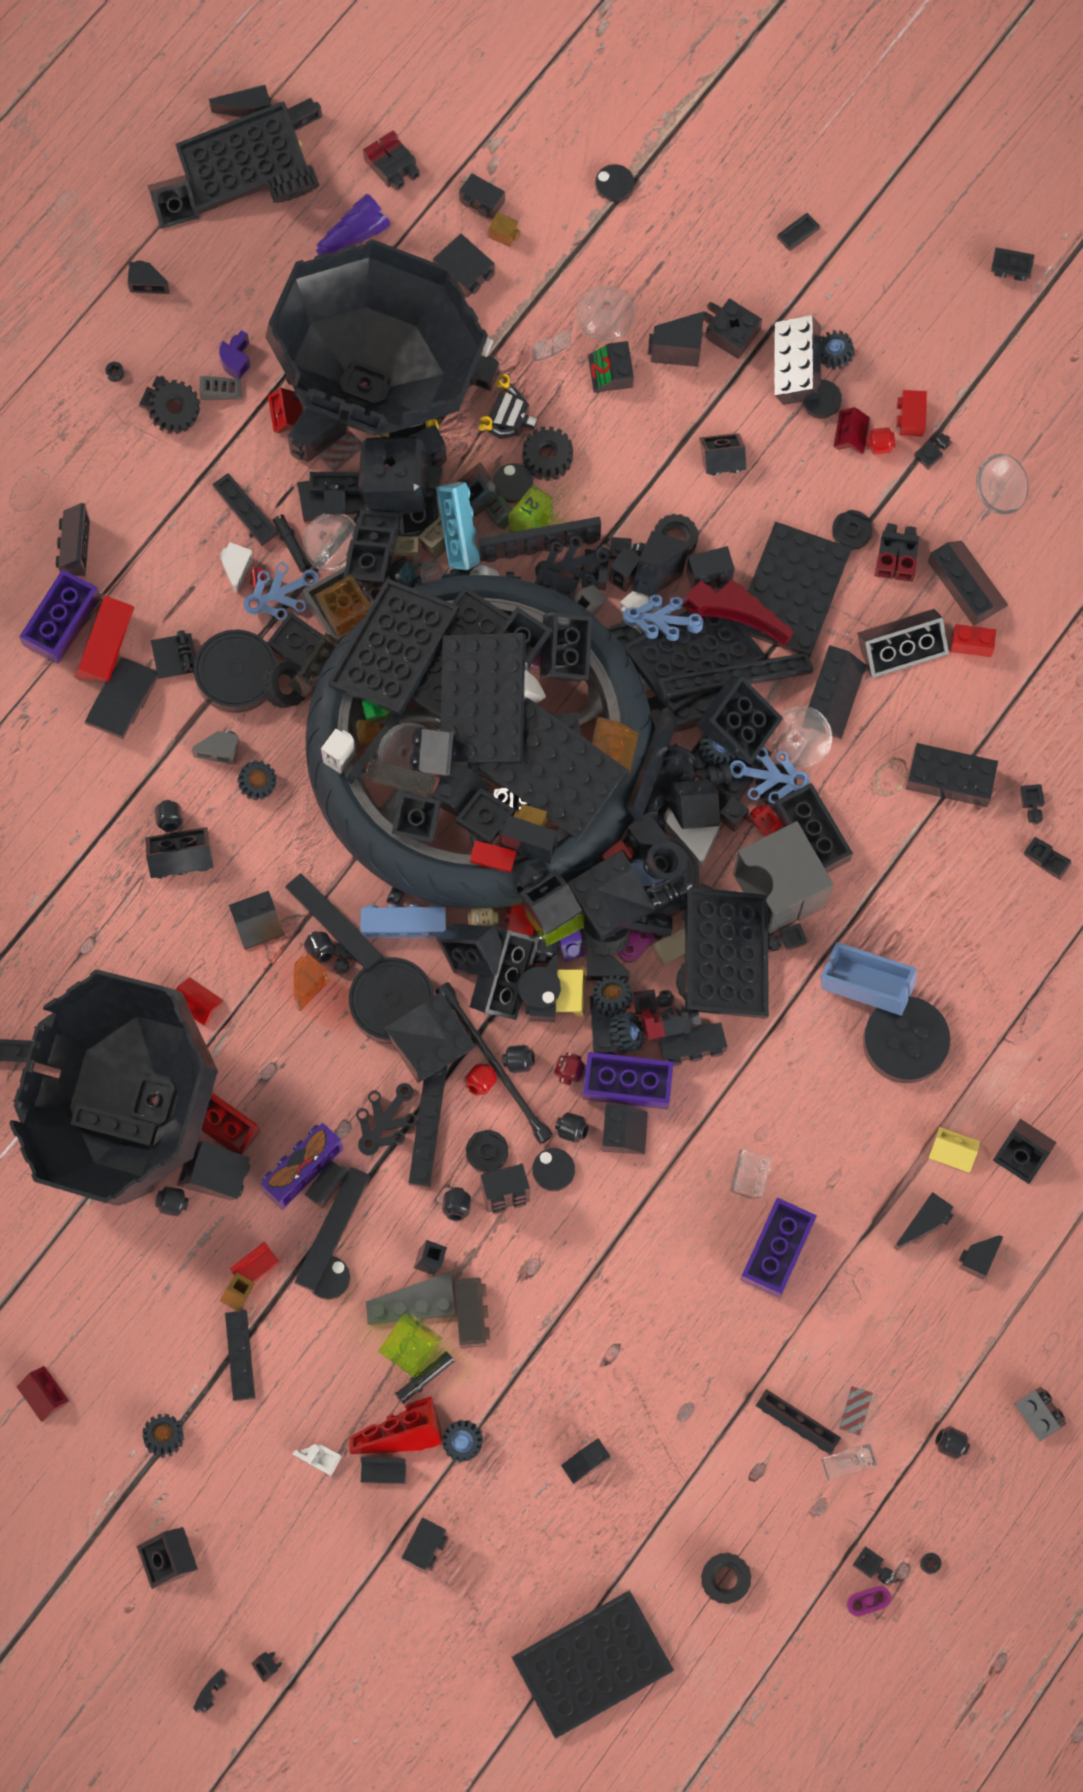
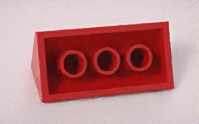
M106 595L103 597L74 676L76 679L109 682L135 608L134 606Z
M212 1092L201 1130L230 1151L243 1155L259 1134V1126Z

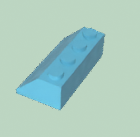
M464 482L437 486L436 491L449 568L471 569L480 564V551L476 545L475 538L477 537V532L473 526L472 518L474 514L469 502V487Z

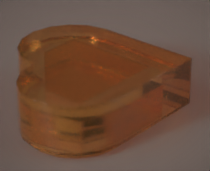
M365 720L357 721L356 729L359 742L364 746H369L381 731L379 723Z

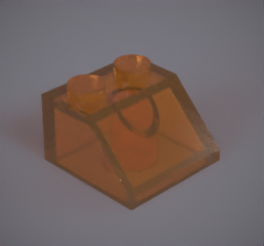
M352 575L315 594L328 623L337 637L351 630L356 623L366 616L371 607V604Z
M598 717L592 744L631 771L639 733L618 721Z
M309 953L305 957L301 956L295 962V967L293 968L294 1000L299 1011L329 982L327 970Z

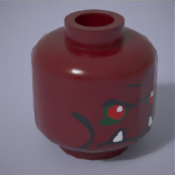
M566 1052L565 1055L558 1057L554 1069L555 1076L559 1078L558 1082L571 1086L572 1082L576 1083L581 1080L585 1067L581 1056Z

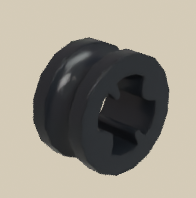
M115 361L107 364L105 371L108 380L112 382L120 381L124 376L123 366ZM116 368L118 374H113L112 369Z
M393 887L388 895L387 903L392 902L394 905H399L404 892Z
M927 1553L920 1560L921 1569L927 1574L936 1573L942 1565L941 1558L935 1553ZM934 1558L936 1560L934 1563L936 1568L931 1567L928 1569L926 1567L928 1562H925V1560Z

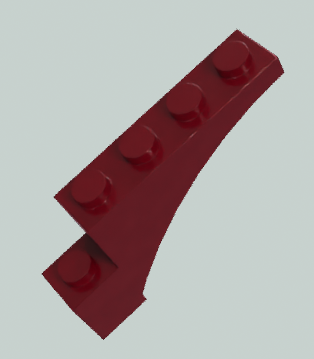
M733 579L717 594L711 586L700 581L683 599L682 606L691 614L720 617L749 625L770 636L783 647L790 642L794 633L786 623L780 621L771 610L765 608L756 597L750 595L741 584Z

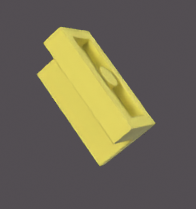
M558 970L557 976L560 980L561 992L559 999L556 1001V1012H574L575 1017H584V971Z
M939 1127L929 1159L970 1173L978 1153L980 1141Z

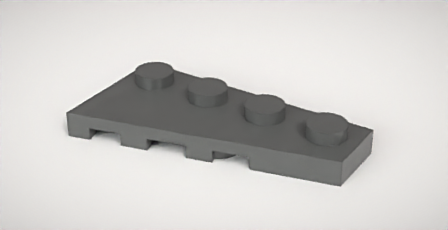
M451 1271L366 1301L368 1325L455 1316Z

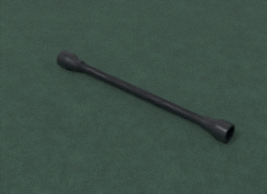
M446 982L438 987L435 992L437 994L442 992L452 1010L462 1021L466 1030L470 1032L469 1034L472 1039H474L481 1052H483L487 1061L491 1063L490 1065L497 1072L496 1074L503 1081L513 1099L517 1101L516 1103L523 1110L524 1115L529 1119L528 1123L532 1127L535 1139L540 1145L551 1139L554 1134L546 1124L541 1122L537 1116H534L535 1114L528 1107L527 1102L522 1098L513 1082L508 1078L509 1076L502 1069L501 1064L496 1060L477 1029L473 1027L474 1025L467 1018L468 1016H466L462 1007H460L456 992L450 982Z

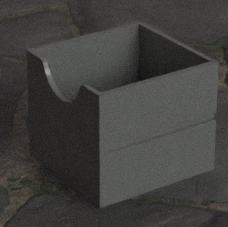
M798 821L738 850L733 875L741 890L745 893L768 895L766 899L768 904V936L794 924L796 920L800 921L826 908L834 884Z

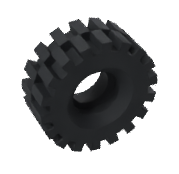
M312 165L299 166L289 171H284L282 174L270 178L266 183L274 203L290 201L293 198L296 199L319 187V182Z
M172 380L171 383L165 381L163 385L159 384L150 397L148 402L150 420L153 419L155 427L159 425V430L162 432L164 429L168 430V434H172V432H176V434H180L181 431L185 432L194 425L201 408L199 407L200 398L197 399V392L192 391L193 387L191 385L185 386L184 381L177 383V380ZM171 399L180 401L182 404L181 412L177 414L169 412L167 402Z
M544 426L541 427V431L538 432L535 429L533 430V435L530 433L527 435V441L524 440L523 464L530 470L533 477L537 474V479L542 480V477H546V481H550V477H554L556 480L559 479V474L564 476L566 469L569 471L573 461L571 439L568 440L566 433L562 435L561 429L558 428L557 431H554V427L549 426V430H545ZM544 447H551L555 450L556 454L553 458L547 459L541 457L540 450Z

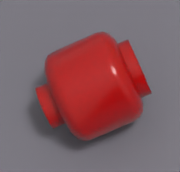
M888 427L872 429L870 436L866 437L867 449L871 448L874 455L888 454L892 452L893 448H896L895 434Z
M488 1064L474 1065L465 1076L467 1090L476 1096L486 1095L497 1081L494 1068Z

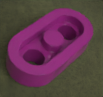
M634 930L629 935L628 945L619 953L621 960L626 963L635 962L652 944L654 933L644 932L647 934V937L641 938L640 933L643 931ZM632 948L634 951L633 953H627L626 949Z
M883 1586L855 1593L847 1600V1610L856 1617L882 1610L890 1604L891 1594ZM876 1594L882 1595V1602L875 1600ZM855 1601L861 1602V1609L854 1607Z

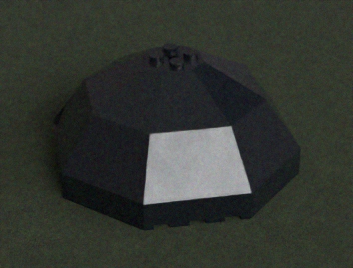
M374 239L366 241L365 244L355 247V245L341 248L336 253L329 254L328 252L314 256V259L304 262L300 260L295 262L268 322L265 338L302 405L319 416L364 433L378 436L459 411L483 353L488 334L485 329L481 328L476 313L466 302V296L459 284L456 285L450 269ZM366 382L368 387H363L361 384Z
M95 969L82 982L78 981L68 988L62 996L52 999L43 1006V1010L52 1013L38 1022L37 1026H34L32 1046L29 1047L27 1058L25 1057L27 1061L25 1068H22L20 1087L17 1088L15 1099L12 1101L14 1102L13 1106L20 1122L10 1120L9 1125L14 1136L18 1138L21 1145V1153L25 1162L30 1166L34 1182L107 1204L121 1206L193 1158L218 1069L182 992L169 987ZM35 1063L60 1069L59 1078L33 1071ZM157 1095L158 1100L157 1103L154 1105V1103L151 1102L152 1097L155 1098ZM76 1103L158 1125L153 1146L71 1125Z

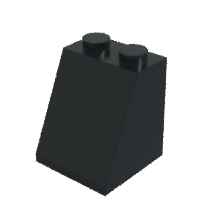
M699 312L654 326V333H649L647 354L651 355V363L698 367L704 313Z
M305 407L288 434L290 453L297 460L303 459L309 462L348 436L349 426L319 416Z
M651 531L638 562L632 591L651 597L683 575L691 543Z
M204 1141L197 1142L193 1158L183 1164L177 1186L227 1200H236L242 1195L244 1190L242 1183L244 1176H247L250 1170V1164H248L250 1157Z

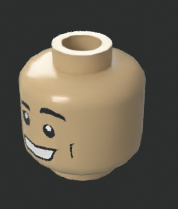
M492 907L471 908V912H467L468 925L492 926L498 924V914L493 912Z

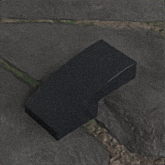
M1034 837L1024 851V855L1059 880L1071 865L1070 859L1054 851L1053 846L1037 837Z

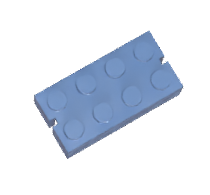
M836 942L829 957L830 962L827 961L821 975L822 990L902 1016L909 1000L908 996H911L917 982V968Z

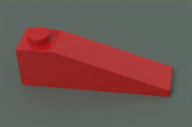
M432 1396L412 1402L404 1406L406 1410L396 1416L393 1413L386 1416L387 1420L378 1426L372 1424L350 1436V1454L422 1451L442 1444V1429Z

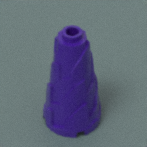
M366 193L326 233V236L317 244L318 249L315 251L318 255L328 252L329 254L339 252L341 248L357 245L358 243L361 244L373 235H378L390 227L391 224L387 216L382 214V209L378 203Z

